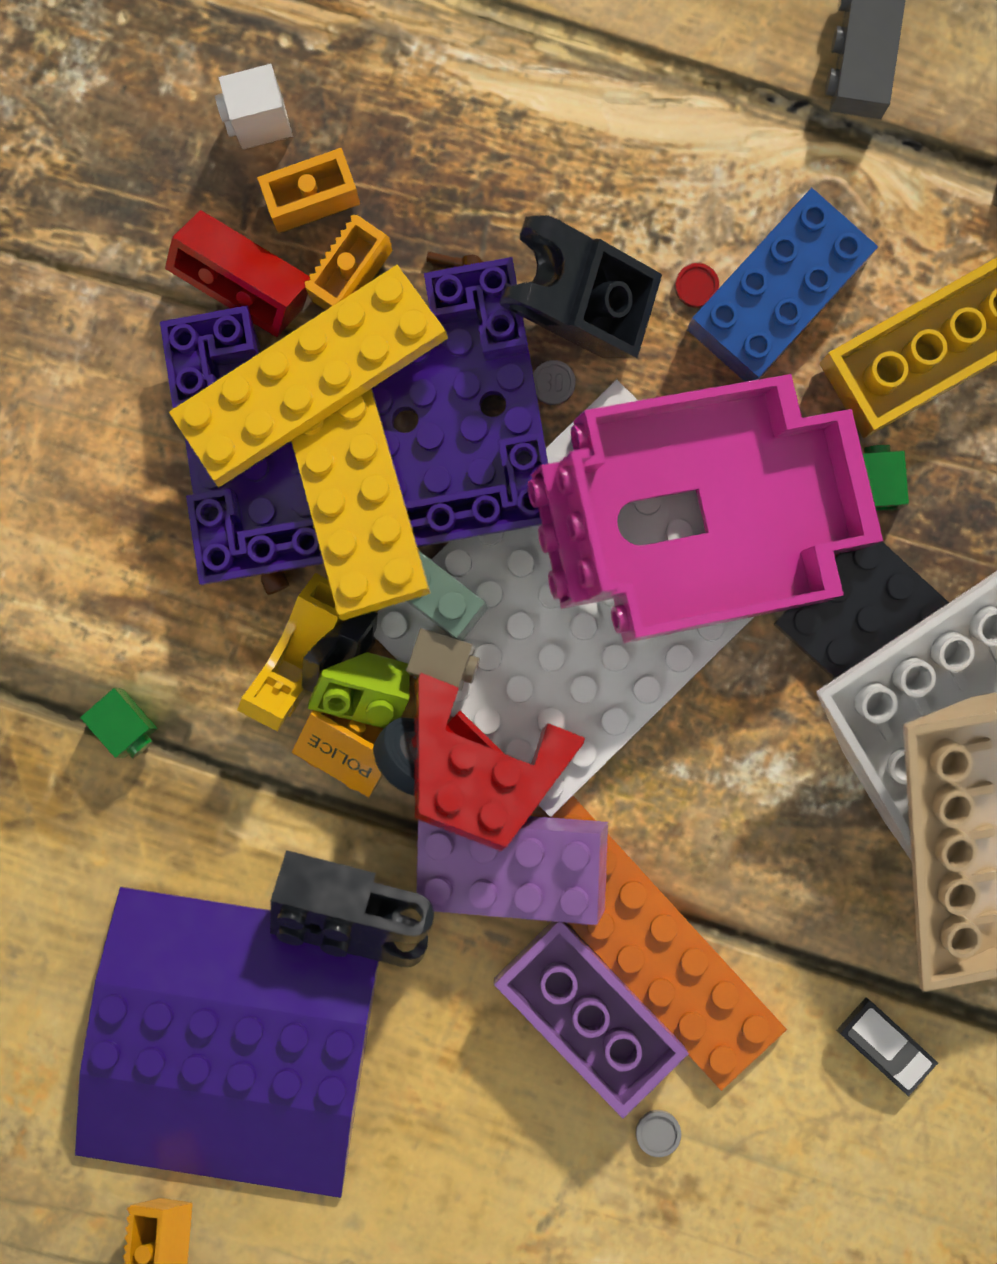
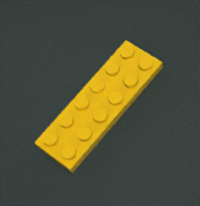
M395 265L169 411V414L219 488L448 339L444 327L400 267Z
M371 388L291 440L335 606L341 621L431 594Z

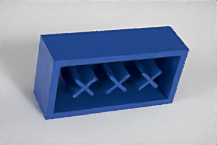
M811 187L692 317L687 331L744 382L759 380L869 260L878 246Z

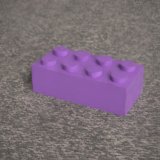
M529 816L509 845L501 852L418 820L417 894L426 897L430 901L434 912L597 925L605 911L608 822Z
M552 921L494 977V985L622 1118L634 1109L689 1054L685 1046L566 922Z

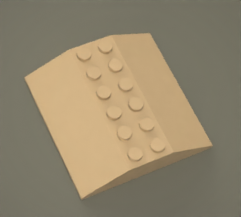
M997 693L973 696L903 724L919 986L923 992L997 978Z

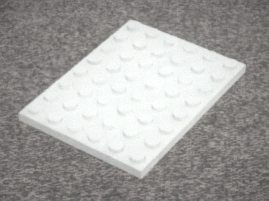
M616 379L586 410L638 400ZM574 422L546 448L548 463L559 462L570 451H575L571 441V427L574 426ZM696 490L628 503L620 510L617 520L618 529L623 538L635 545H647L706 533ZM539 526L450 541L432 561L481 598L488 607L463 640L473 644L475 647L473 656L479 657L480 661L473 683L464 682L462 691L458 690L450 715L454 717L461 710L502 752L529 764L532 763L542 728L547 723L585 737L584 744L538 804L550 817L754 618L750 617L623 644L621 633L618 634L615 631L612 623L611 608L615 606L614 599L561 609L559 598H553L548 583V573L552 571L549 553H543L538 538ZM406 601L382 608L377 612V629L373 636L398 661L409 663L420 628L451 637Z

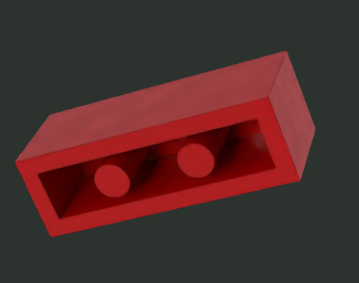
M200 210L171 239L165 265L167 271L230 309L248 306L253 323L275 337H278L304 308L308 296L304 281H310L309 275L204 211Z

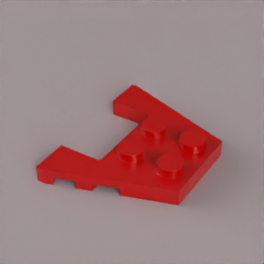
M420 673L414 684V695H417V714L414 717L415 733L417 734L415 819L502 852L584 744L585 737L547 723L542 728L532 763L529 764L447 732L445 728L459 687Z

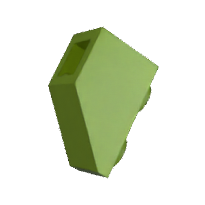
M366 652L324 669L310 697L308 709L385 728L392 721L401 718L409 701V673L406 672L409 663Z

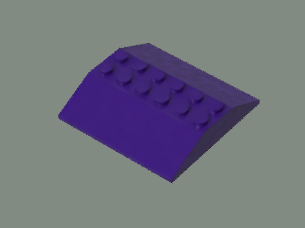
M120 887L95 980L79 1076L75 1155L341 1198L379 961L347 954L344 957L329 955L323 952L320 946L305 942L302 945L284 943L276 935L270 934V910Z

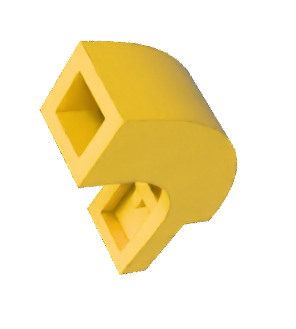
M315 573L298 595L278 644L261 672L242 696L237 711L275 731L279 730L287 717L292 716L307 690L302 688L303 658L323 636L343 623L338 616L328 579Z

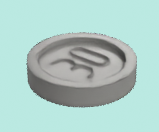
M556 360L546 361L539 365L533 373L537 398L541 402L548 405H559L566 402L572 396L576 382L574 373L567 364Z
M653 1110L640 1118L636 1127V1138L641 1149L648 1155L665 1157L673 1153L679 1146L681 1128L672 1114L663 1110Z

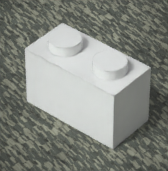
M272 64L219 77L222 94L215 95L218 111L222 122L225 123L228 136L236 135L242 149L293 137Z

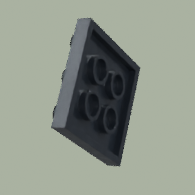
M881 541L865 549L840 553L835 556L843 596L823 603L785 610L773 625L834 680L949 602Z

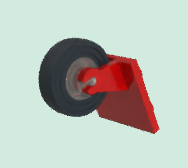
M461 710L447 723L445 728L447 732L505 754ZM399 718L389 723L378 735L374 743V758L382 775L394 787L404 793L415 796V759L417 758L415 719Z

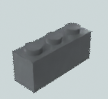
M906 0L838 1V11H844L843 26H836L831 53L838 54L836 69L830 68L825 87V95L832 96L830 112L882 119L891 102Z

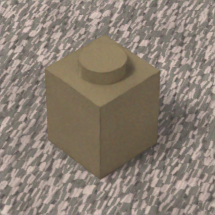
M420 628L406 672L415 677H418L420 673H424L459 687L458 690L462 691L464 682L473 683L480 658L473 656L475 652L473 644Z

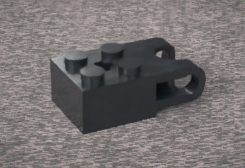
M526 216L520 232V240L534 252L537 261L536 275L532 282H522L513 286L505 283L500 298V305L601 358H638L662 274L601 239H592L552 216Z
M286 850L270 900V934L276 935L280 941L290 945H302L305 942L320 946L323 952L337 957L351 954L399 967H412L423 959L427 951V934L433 925L434 912L430 901L420 894L375 883L376 873ZM407 909H414L420 914L421 921L419 922L402 915L401 912ZM394 942L416 944L414 949L404 952L398 949Z

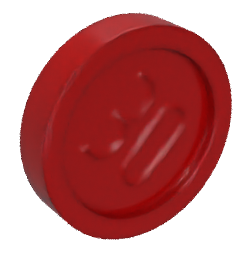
M692 263L685 266L679 272L675 281L677 297L683 304L692 308H701L719 289V279L716 272L710 266L703 263Z

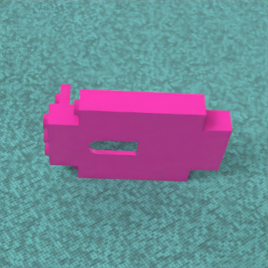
M791 374L584 410L573 421L574 426L571 427V441L575 451H570L559 462L541 465L531 474L532 480L528 482L530 502L534 508L538 507L542 525L538 527L540 547L543 553H549L552 571L548 573V583L553 598H559L561 609L614 599L615 606L611 608V618L615 631L622 635L623 644L814 605L843 596V591L834 555L865 549L883 541L852 409L802 418ZM696 490L706 533L647 545L632 544L621 535L617 520L619 512L624 505L631 502Z

